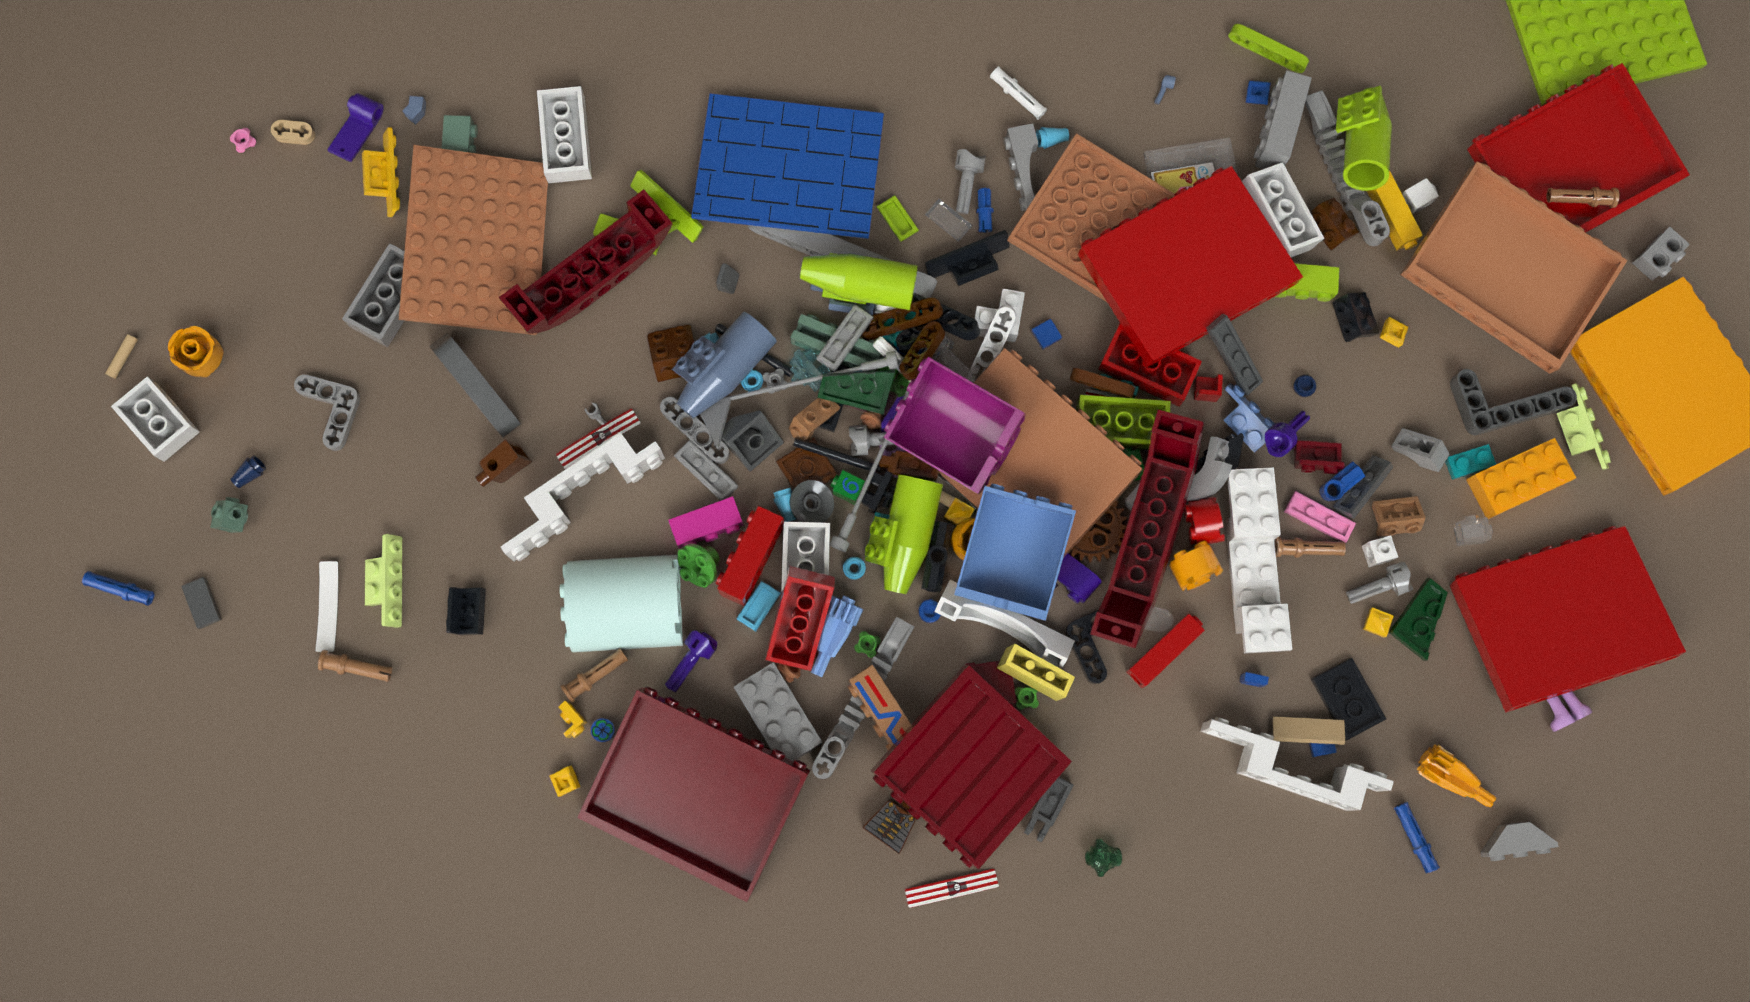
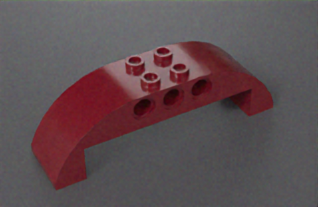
M644 189L626 202L628 213L525 290H522L516 284L499 297L527 333L544 332L573 318L631 275L659 247L673 224Z

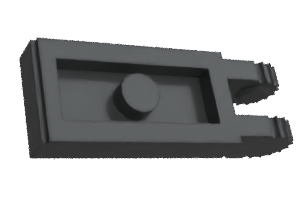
M1058 777L1038 800L1024 833L1029 835L1033 831L1038 819L1045 823L1037 835V841L1042 842L1050 826L1052 827L1074 785Z

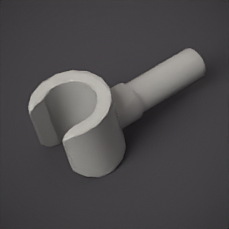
M592 403L595 407L593 413H589L585 408L589 418L596 419L601 425L607 423L600 415L601 411L597 404Z

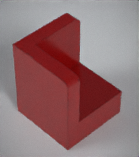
M1217 374L1215 378L1197 376L1195 378L1194 400L1217 402L1222 396L1223 374Z

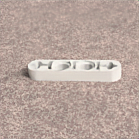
M1003 305L996 311L968 374L969 381L975 382V376L972 374H977L980 368L976 363L987 368L1000 354L1015 322L1016 312L1013 307ZM1005 311H1009V316L1012 317V319L1005 321L1004 327H1008L1007 330L1001 326L994 325L995 322L1000 325L1002 316L999 314L1005 313ZM1000 331L1003 339L1000 342H993L990 338L991 332ZM982 352H992L994 359L991 362H984L981 359Z

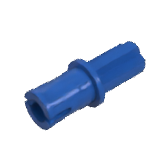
M981 188L978 190V208L976 209V213L979 216L978 231L981 233H987L986 230L992 232V213L994 209L991 208V190L989 188Z

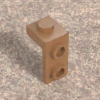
M817 398L793 418L789 427L792 436L809 441L814 431L838 412L840 406L836 402Z

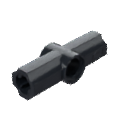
M935 521L921 586L923 590L941 593L953 528L952 524ZM933 552H940L943 555V560L935 562L932 560L931 554Z

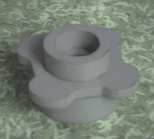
M777 369L772 373L766 372L763 375L767 388L787 383L784 380V371L782 369ZM783 388V389H779V390H775V391H770V392H768V393L773 394L774 392H778V391H780V390H785V389H787V388Z

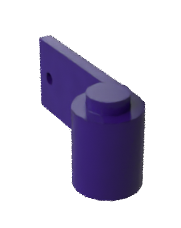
M360 93L349 98L347 107L349 108L350 116L327 149L328 152L349 162L353 161L379 122L384 110L381 103Z
M1067 554L1063 558L1057 580L1066 586L1069 592L1067 596L1077 604L1079 602L1085 603L1102 581L1095 573L1071 555Z

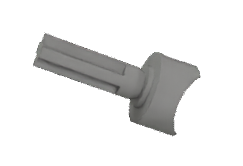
M967 149L957 150L955 169L962 172L956 212L959 214L969 213L974 174L983 173L986 155L975 157Z
M867 425L849 426V436L853 440L851 456L868 455L870 445L879 446L883 444L886 432L869 434ZM889 441L887 445H895V444H893L892 442Z
M1399 562L1386 567L1387 577L1347 591L1346 595L1349 602L1353 604L1388 591L1391 588L1397 596L1412 591L1414 588L1409 581L1411 573L1406 563Z

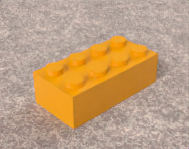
M1553 438L1466 479L1488 520L1576 479V476L1556 439Z

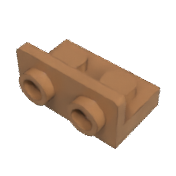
M1418 496L1373 501L1372 510L1378 524L1377 536L1416 533L1422 530L1426 517Z

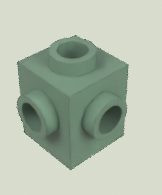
M231 497L216 501L211 510L212 521L210 528L230 533L242 532L244 524L248 519V505L240 504L239 499Z

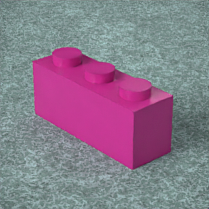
M733 496L668 520L679 549L687 544L697 545L698 542L703 540L706 542L714 541L719 538V534L725 532L733 534L738 532L741 526H744Z

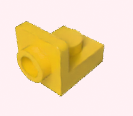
M564 701L558 706L562 711L560 716L567 724L572 722L573 725L563 734L566 738H571L572 736L576 738L585 730L583 726L587 722L570 702Z

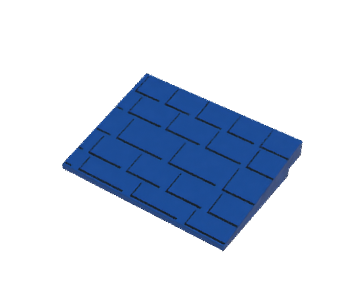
M710 94L691 215L692 219L869 239L884 113Z

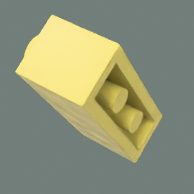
M1013 644L1005 649L997 666V669L1055 701L1066 698L1075 678L1073 675L1017 644Z

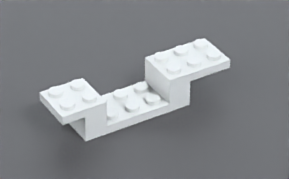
M620 432L524 497L539 521L501 546L503 552L511 560L521 561L530 554L529 551L534 547L540 548L549 541V537L555 533L559 535L568 528L567 525L571 522L556 500L559 498L563 500L572 493L571 490L578 485L579 487L586 485L591 480L590 477L596 473L601 474L610 467L609 464L613 463L627 484L631 481L632 483L639 481L647 470L658 468L663 463L662 460L665 457L656 441L636 454Z
M1274 467L1231 470L1227 478L1231 517L1225 521L1235 631L1236 634L1242 633L1244 653L1291 651L1292 641L1288 604H1281L1274 543V539L1281 535Z
M1218 717L1202 723L1200 732L1244 746L1236 773L1346 811L1361 810L1366 789L1376 792L1390 791L1392 789L1394 781L1386 779V774L1373 771V773L1365 772L1363 766L1353 763L1335 768L1331 785L1320 783V785L1312 784L1311 779L1301 775H1297V777L1289 776V771L1277 767L1272 769L1280 742L1273 740L1274 736L1266 733H1260V735L1251 733V728L1242 725L1237 727L1228 725L1229 721Z

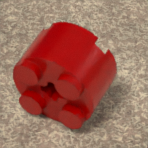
M1216 497L1189 501L1185 505L1184 517L1186 523L1190 522L1191 527H1189L1190 531H1188L1190 544L1197 545L1203 541H1206L1207 544L1224 542V534L1221 535L1220 528H1223V521L1219 504L1216 503Z

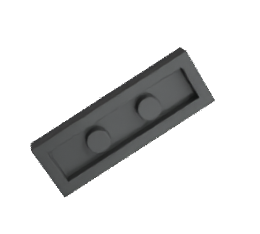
M1372 455L1362 468L1365 477L1344 493L1333 506L1335 510L1354 519L1393 469L1392 463Z

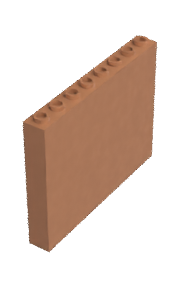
M1477 161L1468 169L1400 275L1550 374L1560 369L1628 260L1623 258L1620 252L1605 246L1600 239L1585 233L1582 227L1567 221L1562 214L1547 208L1544 202L1529 196L1526 190L1511 184L1506 177L1491 171L1488 165Z
M1004 348L974 383L1023 411L1026 417L1020 426L1022 429L998 472L995 475H991L987 487H990L991 483L1005 487L1004 491L1013 493V490L1025 492L1028 495L1027 498L1033 500L1036 499V496L1050 499V504L1058 506L1059 502L1072 505V510H1075L1076 513L1064 558L1142 472L1140 465L1142 463L1132 454L1128 457L1123 452L1124 447L1117 440L1114 439L1111 442L1105 436L1107 432L1100 425L1097 424L1094 427L1088 421L1090 417L1084 411L1079 409L1077 412L1071 407L1073 402L1067 396L1062 394L1060 397L1054 392L1056 387L1046 379L1043 382L1037 377L1039 372L1030 364L1026 367L1021 363L1022 357L1013 349L1009 352ZM938 472L971 503L979 508L983 491L977 494L944 473Z

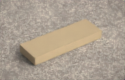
M1273 717L1274 741L1345 744L1344 720Z

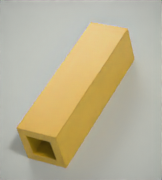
M1389 170L1388 181L1382 187L1369 190L1367 193L1373 201L1380 205L1389 225V237L1396 251L1402 248L1409 250L1418 245L1417 241L1423 234Z

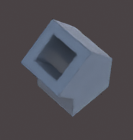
M410 96L409 105L402 111L415 125L425 116L426 101L424 97Z

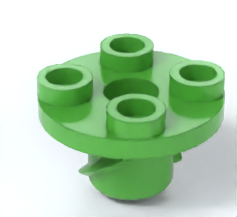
M687 544L678 551V563L681 569L679 573L683 580L690 581L694 585L703 588L708 587L715 581L717 576L716 566H719V554L713 547L705 546L702 548L696 544Z

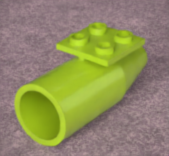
M1380 85L1338 98L1337 133L1346 131L1343 179L1350 187L1362 191L1378 189L1389 178L1392 123Z
M830 253L829 255L805 256L801 266L800 279L823 289L822 297L863 305L871 303L910 310L918 265L852 253Z
M898 475L889 518L874 517V521L870 525L871 535L869 543L865 547V561L884 566L885 590L907 594L928 553L943 484Z

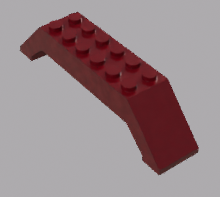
M1158 409L1151 431L1152 435L1146 465L1111 581L1102 604L1096 613L1091 635L1128 647H1137L1157 601L1196 472L1204 422Z

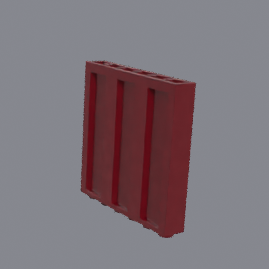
M964 665L871 769V772L875 775L872 779L883 788L886 785L892 791L890 796L899 804L904 802L910 807L907 811L916 820H919L921 817L927 823L925 828L934 836L939 834L944 839L942 844L952 853L956 850L961 854L960 860L968 868L974 866L980 869L1072 761L969 665Z

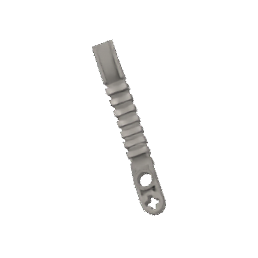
M1323 90L1307 95L1305 104L1312 120L1313 135L1316 137L1315 142L1320 147V154L1324 156L1323 161L1328 166V173L1332 175V182L1337 185L1336 190L1341 194V201L1347 203L1345 205L1346 211H1352L1364 241L1370 246H1378L1390 233L1389 225L1382 209L1377 202L1365 195L1364 191L1354 189L1345 183L1343 179L1345 149L1341 150L1340 148L1344 144L1343 138L1337 140L1336 137L1342 132L1337 133L1336 130H1333L1337 121ZM1364 210L1369 211L1372 217L1366 216Z
M898 617L895 618L878 648V654L871 661L873 662L871 665L875 667L883 681L888 677V672L893 668L894 661L897 660L914 629L913 625ZM858 696L856 698L851 697L850 704H847L844 714H841L839 718L840 721L835 725L813 763L812 771L819 779H827L833 774L852 741L855 731L860 727L861 720L865 718L860 708L863 703ZM833 741L839 742L842 747L841 751L835 755L828 751V745ZM824 762L828 763V774L824 772L822 775H819L817 765H823Z

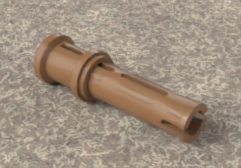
M1593 187L1590 190L1549 188L1546 200L1547 202L1588 203L1591 207L1609 205V207L1615 208L1619 201L1618 188L1604 190L1599 189V187Z
M1281 537L1274 539L1276 557H1281V555H1293L1295 558H1299L1302 555L1344 556L1346 551L1344 541H1303L1299 537H1295L1294 540L1281 539Z
M619 648L618 651L586 673H578L577 678L567 685L562 684L560 687L571 703H573L576 697L585 691L589 692L593 688L592 685L627 662L628 659Z
M323 650L318 660V670L337 671L339 675L348 672L389 682L391 676L382 674V672L392 674V667L352 660L347 654H342L341 656L330 654L328 650Z

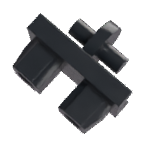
M877 471L874 472L870 484L878 487L875 494L866 490L861 501L864 506L868 507V512L875 514L882 498L885 499L882 507L888 509L890 503H892L896 487L891 486L889 492H886L892 480V473L888 471L885 474Z

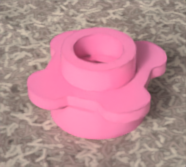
M248 128L238 129L230 136V141L236 145V151L239 153H243L245 149L256 145V139L252 138Z

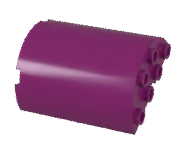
M930 357L927 360L923 359L918 367L920 373L916 380L912 379L907 387L909 392L907 399L900 400L895 410L897 414L894 420L890 419L884 429L886 431L884 438L979 494L984 490V486L988 485L991 475H995L1008 456L1022 429L1020 426L1024 422L1026 414Z

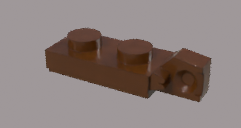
M902 451L892 452L891 456L882 455L878 464L879 467L888 469L887 471L893 475H905L929 481H937L939 470L912 454Z

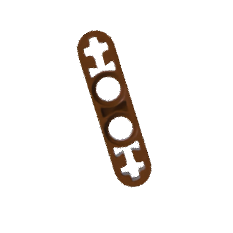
M927 298L911 303L910 310L895 308L873 315V320L868 325L871 326L870 331L866 332V328L861 337L864 340H873L880 336L883 337L937 320L942 316L943 308L938 299ZM934 306V308H933L934 311L929 312V311H930V307ZM909 312H916L913 319H905ZM887 319H895L891 326H884Z

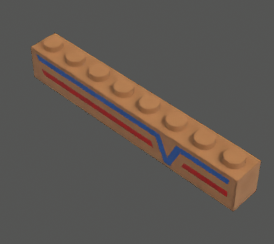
M869 665L848 679L850 685L847 688L854 698L859 697L863 703L860 706L862 712L867 718L872 717L876 723L872 727L880 738L882 736L885 737L888 742L885 747L889 750L911 726V723L875 667Z

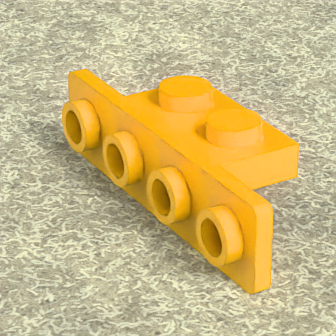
M387 127L383 134L384 152L368 150L362 152L364 195L386 197L387 217H393L400 208V199L396 197L399 179L395 176L398 160L397 156H394L396 135H393L392 127Z

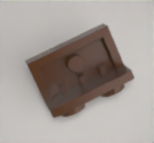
M1334 197L1320 203L1310 212L1324 237V243L1331 251L1359 233L1355 223L1347 216L1342 205Z

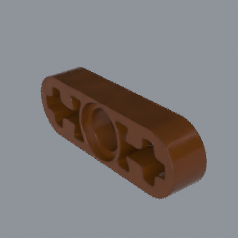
M930 322L923 328L901 362L899 370L905 379H916L920 373L918 367L922 360H927L928 357L932 358L943 341L945 330L939 322ZM927 347L924 353L918 354L920 349Z
M1072 368L1069 378L1074 382L1125 398H1132L1136 388L1133 385L1079 368Z

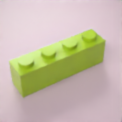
M1295 263L1303 278L1297 285L1275 297L1282 298L1288 295L1295 296L1296 299L1301 300L1310 297L1317 298L1318 301H1330L1338 294L1339 267Z

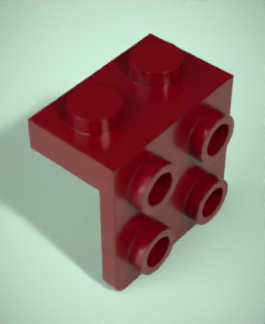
M1000 661L975 664V662L965 663V665L973 668L1012 706L1016 704L1013 677L997 669Z

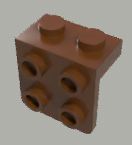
M682 325L649 333L647 338L657 381L662 382L681 377L672 369L677 361L691 349L694 343L691 326Z

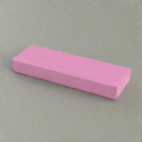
M1297 491L1293 493L1284 510L1285 513L1339 542L1344 541L1347 543L1356 525L1355 522Z

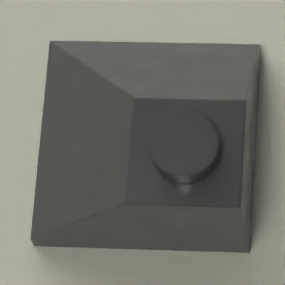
M760 410L732 417L725 423L721 438L729 450L750 472L784 443Z

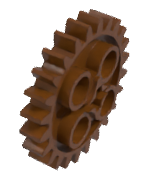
M1118 500L1104 513L1110 517L1111 522L1103 524L1099 519L1093 525L1095 528L1092 531H1088L1071 549L1072 557L1076 554L1079 555V562L1084 557H1087L1088 564H1090L1094 557L1100 563L1102 555L1108 560L1110 558L1109 551L1114 555L1117 553L1115 546L1121 548L1122 542L1119 539L1124 538L1122 531H1125L1127 525L1122 523L1128 519L1125 516H1120L1124 508H1116ZM1100 529L1110 530V534H1107L1106 532ZM1096 535L1101 536L1104 539V545H1096L1093 542V537Z

